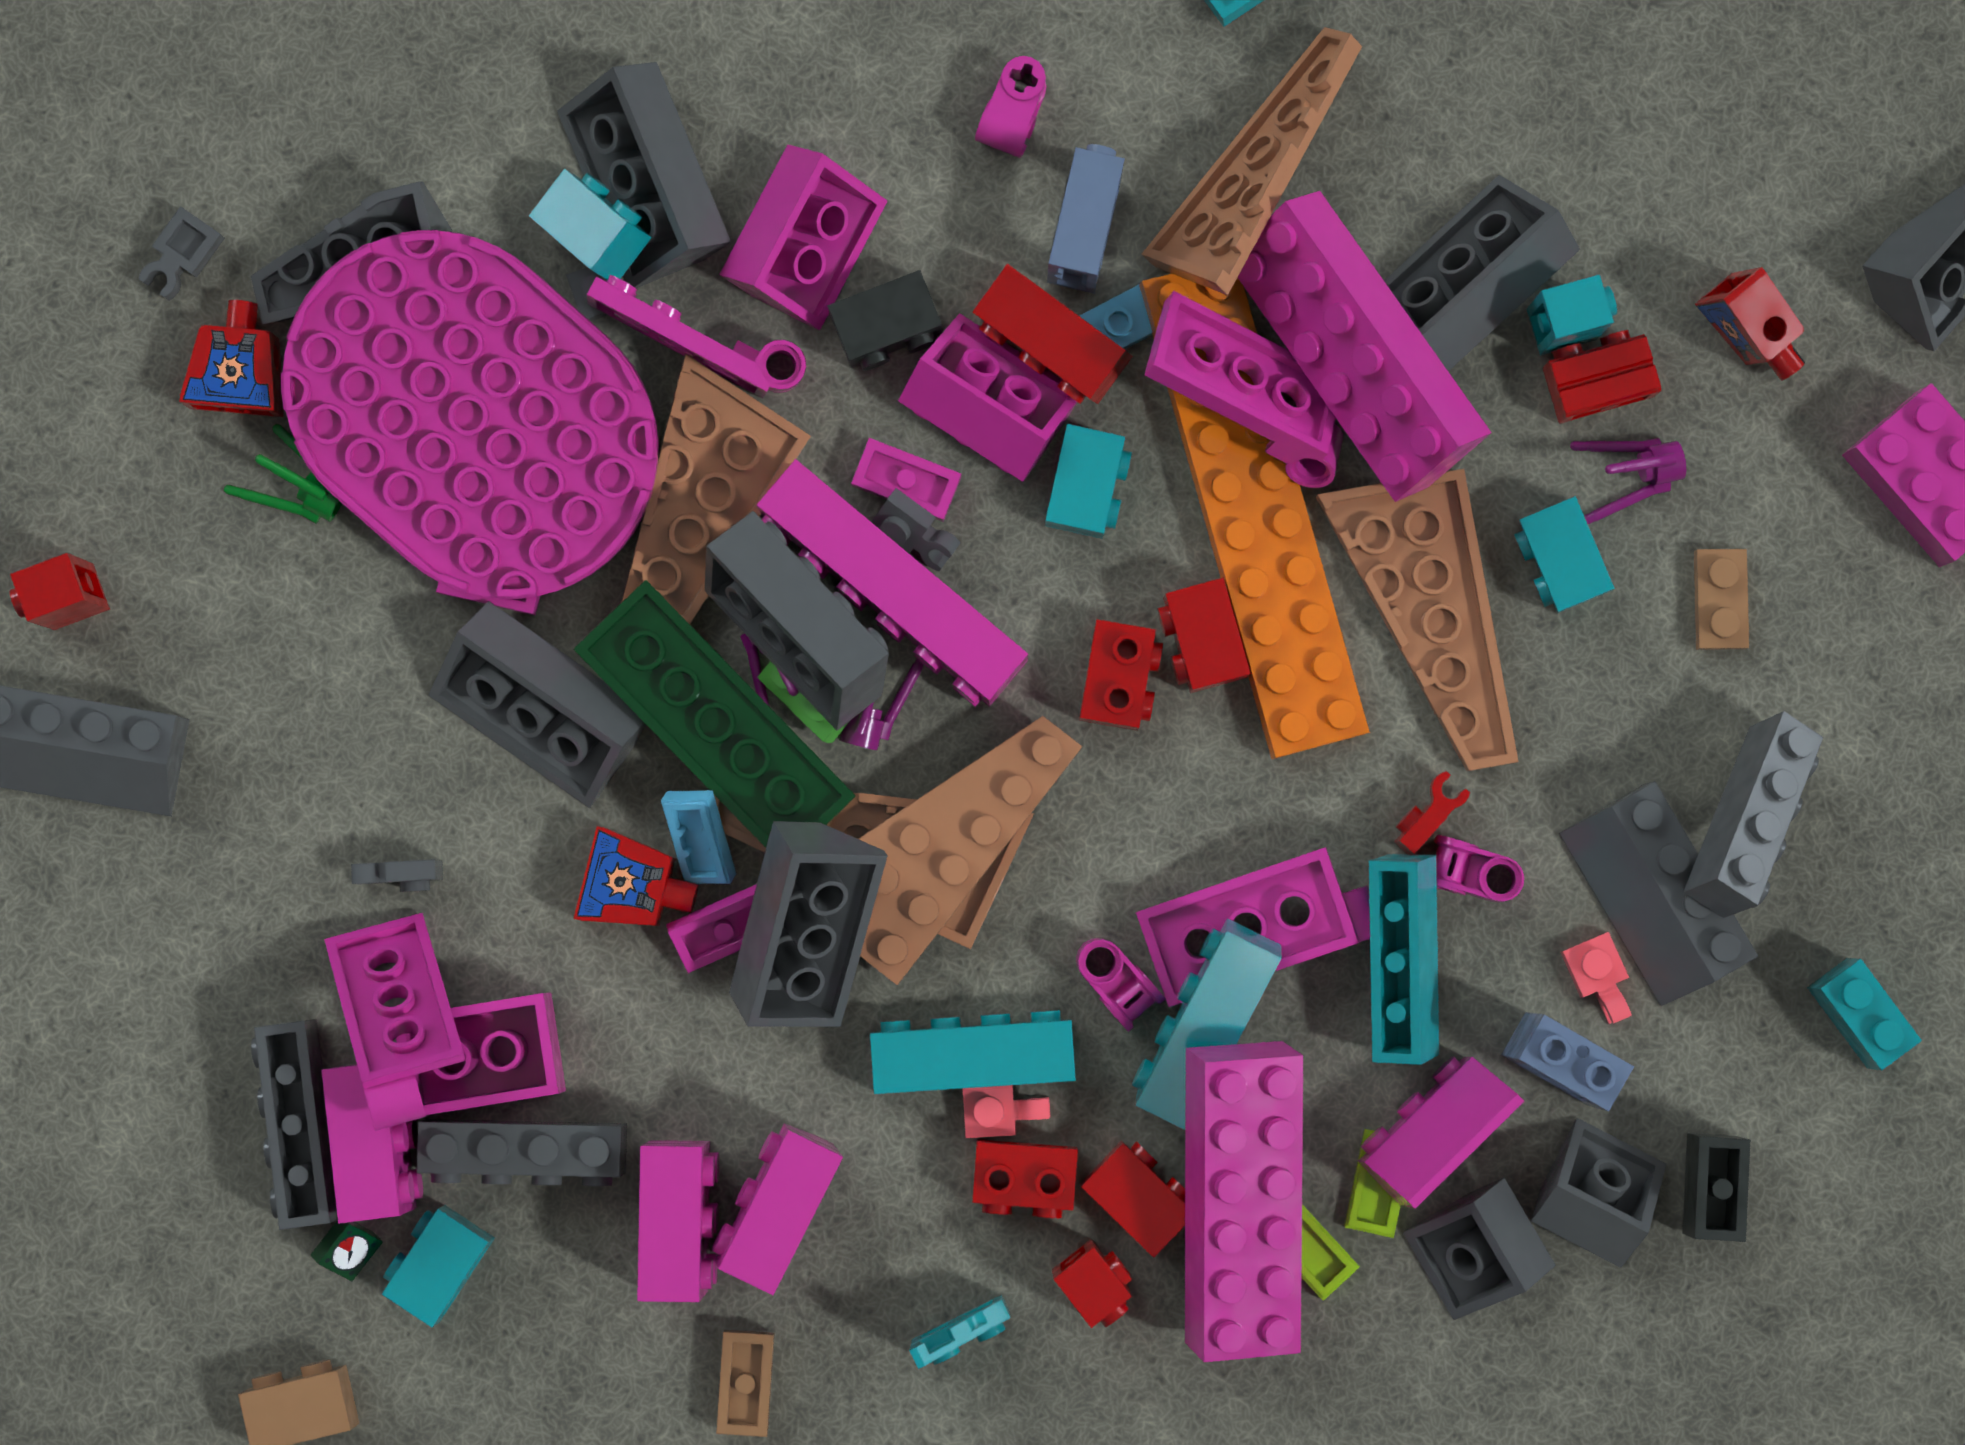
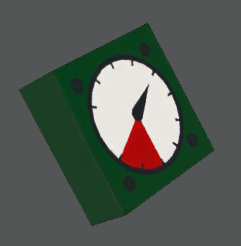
M337 1220L310 1255L317 1264L352 1282L383 1241L373 1231L356 1222L338 1224Z

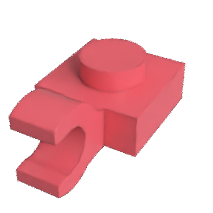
M1609 932L1561 952L1580 998L1595 993L1608 1024H1614L1632 1016L1625 998L1616 983L1628 979L1629 976Z
M1013 1085L963 1088L966 1138L1016 1135V1120L1050 1119L1051 1117L1049 1097L1014 1099Z

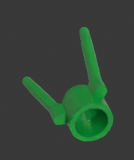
M275 424L272 427L273 432L302 458L294 443V436L288 433L281 425ZM261 454L255 457L256 463L300 488L296 498L301 500L303 505L232 485L224 487V492L228 495L297 514L315 524L318 523L320 518L331 522L342 506V503L318 481L313 473H309L306 478H303Z

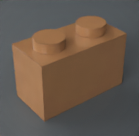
M330 1359L301 1366V1376L283 1380L281 1371L252 1378L253 1387L238 1394L249 1445H293L350 1431L360 1424L347 1366L342 1365L332 1368Z

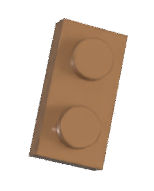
M1747 549L1695 550L1696 650L1748 649Z
M740 1330L723 1331L716 1434L768 1436L775 1333Z

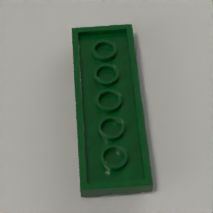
M647 580L637 587L573 649L709 790H713L714 795L765 848L767 847L773 821L817 822L827 825L856 797Z

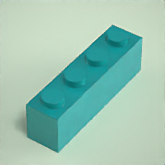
M1387 854L1369 860L1372 1062L1421 1065L1439 1055L1436 855Z
M1228 918L1221 931L1213 928L1207 936L1200 952V956L1206 958L1198 975L1189 972L1177 996V999L1182 1001L1183 1004L1175 1019L1168 1015L1164 1019L1154 1043L1160 1045V1048L1152 1062L1147 1059L1142 1061L1132 1082V1086L1138 1088L1135 1106L1184 1130L1186 1048L1237 1044L1282 959L1281 944Z
M1060 1010L1030 1012L1031 1022L1011 1023L1010 1013L980 1015L981 1025L961 1026L960 1017L930 1019L931 1028L911 1030L910 1020L880 1022L881 1032L870 1033L874 1094L1076 1081L1072 1020H1061Z

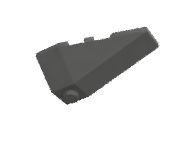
M419 181L371 194L351 212L342 218L334 219L324 226V230L302 245L294 246L251 275L262 325L294 319L305 296L320 277L344 256L367 243L402 232L417 230L453 232L424 182Z
M1965 184L1894 231L1862 266L1874 302L1925 349L1935 351L1965 316V299L1962 298L1965 294Z

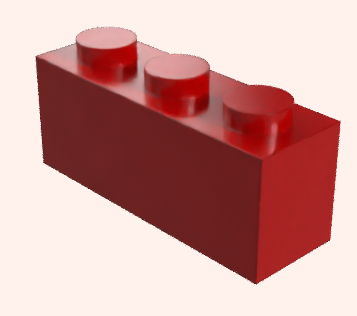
M1008 263L972 311L984 320L979 330L1001 346L1005 344L1007 339L1011 340L1023 349L1017 358L1040 375L1043 374L1046 368L1062 378L1057 387L1079 404L1082 403L1085 397L1099 404L1133 357L1125 349Z

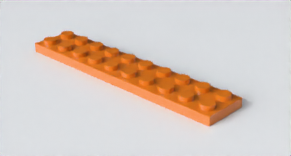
M1174 274L1143 280L1139 284L1152 328L1153 339L1164 301L1173 291L1257 334L1245 289L1238 277L1228 295ZM1194 347L1197 355L1202 360L1208 362L1206 353ZM1238 370L1240 377L1246 383L1254 385L1247 373ZM1167 387L1221 578L1224 577L1251 672L1248 677L1271 759L1370 733L1300 485L1288 477L1285 470V462L1265 452L1266 445L1271 441L1270 439Z

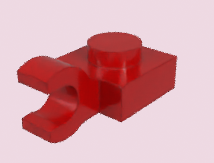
M1447 771L1438 774L1432 780L1430 785V804L1423 810L1415 805L1396 825V828L1402 834L1394 842L1408 855L1415 854L1448 818L1447 816L1455 808L1462 806L1469 798L1470 792L1466 788L1460 791L1454 799L1446 798L1443 795L1442 785L1451 775Z

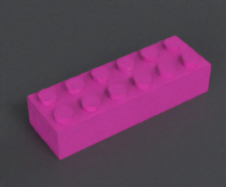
M1321 191L1285 201L1270 216L1239 273L1238 279L1394 502L1399 501L1431 486L1492 432Z
M795 459L757 503L756 506L763 516V522L767 523L769 521L775 524L784 535L787 545L791 541L801 549L798 556L807 558L817 569L820 578L824 579L828 573L834 576L840 582L836 588L840 590L839 593L860 611L866 605L878 613V616L875 618L878 622L877 625L898 643L904 637L909 639L917 646L913 651L916 654L915 657L936 675L942 669L956 679L952 683L953 689L974 707L980 701H983L990 707L1028 662V653L798 460Z
M1283 1041L1186 1048L1185 1344L1203 1362L1301 1353L1303 1055Z

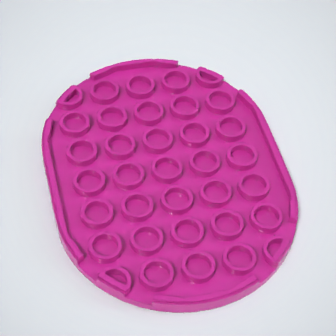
M439 230L402 232L367 243L347 254L330 267L305 296L287 334L286 340L288 341L284 354L283 371L281 372L283 409L286 411L290 429L295 439L294 443L306 465L318 481L408 562L439 583L464 593L498 599H522L556 592L578 583L608 563L626 544L644 516L656 480L658 434L651 401L642 380L622 350L521 260L498 246L460 233Z

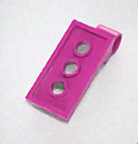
M613 275L609 276L607 282L596 277L587 293V304L682 356L685 354L689 355L719 376L762 399L767 391L784 393L792 390L799 384L798 382L805 374V356L802 350L793 342L774 340L766 344L761 351H758L738 340L733 350L681 323L680 317L682 313L668 304L655 299L652 306L635 298L637 289ZM781 353L787 355L792 360L794 372L791 377L785 380H777L769 375L766 361L771 355Z
M1173 291L1164 301L1144 375L1270 439L1271 441L1266 445L1265 452L1286 463V473L1295 483L1309 488H1320L1330 484L1335 477L1343 433L1335 424L1336 417L1289 350ZM1194 347L1206 353L1208 362L1202 360L1197 355ZM1238 370L1247 373L1254 385L1246 383L1240 377ZM1281 392L1292 397L1296 407L1289 405L1283 399Z
M1326 847L1136 912L1168 1007L1183 1003L1177 999L1184 980L1189 972L1198 975L1206 960L1204 957H1196L1189 952L1186 946L1188 934L1194 929H1204L1209 933L1213 928L1221 931L1227 918L1234 921L1241 913L1256 915L1262 925L1260 935L1281 944L1282 959L1275 971L1370 939L1368 885L1342 893ZM1297 896L1307 902L1310 913L1305 923L1291 925L1282 918L1281 905L1286 898Z
M423 913L324 939L374 1130L377 1131L426 1117L415 1075L466 1060ZM383 963L396 964L393 968L386 971L374 970ZM393 998L406 999L402 1004L394 1007L383 1006L385 1002ZM412 1033L416 1035L412 1040L405 1043L393 1042L396 1037L402 1034Z

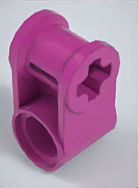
M1019 56L1006 64L993 96L988 101L976 131L975 141L1018 158L1023 156L1027 147L1024 143L1026 138L1030 139L1037 119L1036 116L1046 92L1045 71L1039 61L1032 57ZM1025 73L1032 75V84L1035 87L1026 86L1023 92L1016 91V82L1013 78L1021 80Z
M1436 835L1434 842L1438 845L1436 852L1437 888L1466 896L1467 894L1498 903L1513 899L1524 886L1523 870L1513 859L1479 849L1476 845L1458 839ZM1454 854V861L1451 867L1450 874L1448 876L1447 872L1452 859V855ZM1495 865L1506 868L1512 877V885L1504 894L1493 892L1486 882L1489 869Z
M1102 938L1090 939L1079 948L1076 964L1080 974L1100 996V1001L1128 1032L1134 1028L1133 1021L1155 1002L1161 1004L1166 1000L1137 965L1134 966L1123 952L1109 940ZM1097 947L1107 948L1113 957L1112 967L1102 975L1091 974L1086 967L1087 955ZM1139 991H1141V993L1137 997H1135L1129 1004H1127L1124 1007V1004H1126L1132 997H1134Z

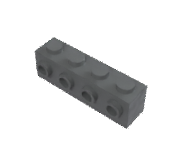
M1785 711L1749 727L1683 891L1685 894L1722 918L1749 908H1755L1762 903L1770 889L1768 878L1774 863L1779 860L1785 851L1786 840L1784 838L1790 822L1797 816L1802 807L1803 800L1800 797L1806 781L1812 776L1818 766L1819 758L1817 753L1824 737Z
M317 1019L254 1027L255 1038H252L251 1053L253 1063L260 1071L261 1088L258 1089L257 1100L260 1115L266 1120L268 1138L264 1139V1157L267 1167L272 1168L274 1188H271L270 1205L273 1217L278 1218L279 1230L327 1224L336 1221L338 1217L321 1071L323 1070Z
M427 1119L418 1122L417 1173H431L432 1183H461L462 1174H481V1183L511 1184L512 1175H532L531 1184L562 1185V1176H582V1185L612 1186V1177H621L626 1174L627 1123Z

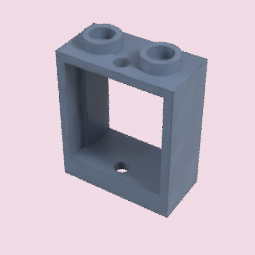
M1089 144L1086 149L1075 148L1048 263L1047 283L1095 294L1125 158L1117 157L1116 151L1112 148L1097 144Z
M1525 1012L1501 1056L1587 1106L1605 1111L1611 1109L1634 1068L1631 1064L1550 1017Z

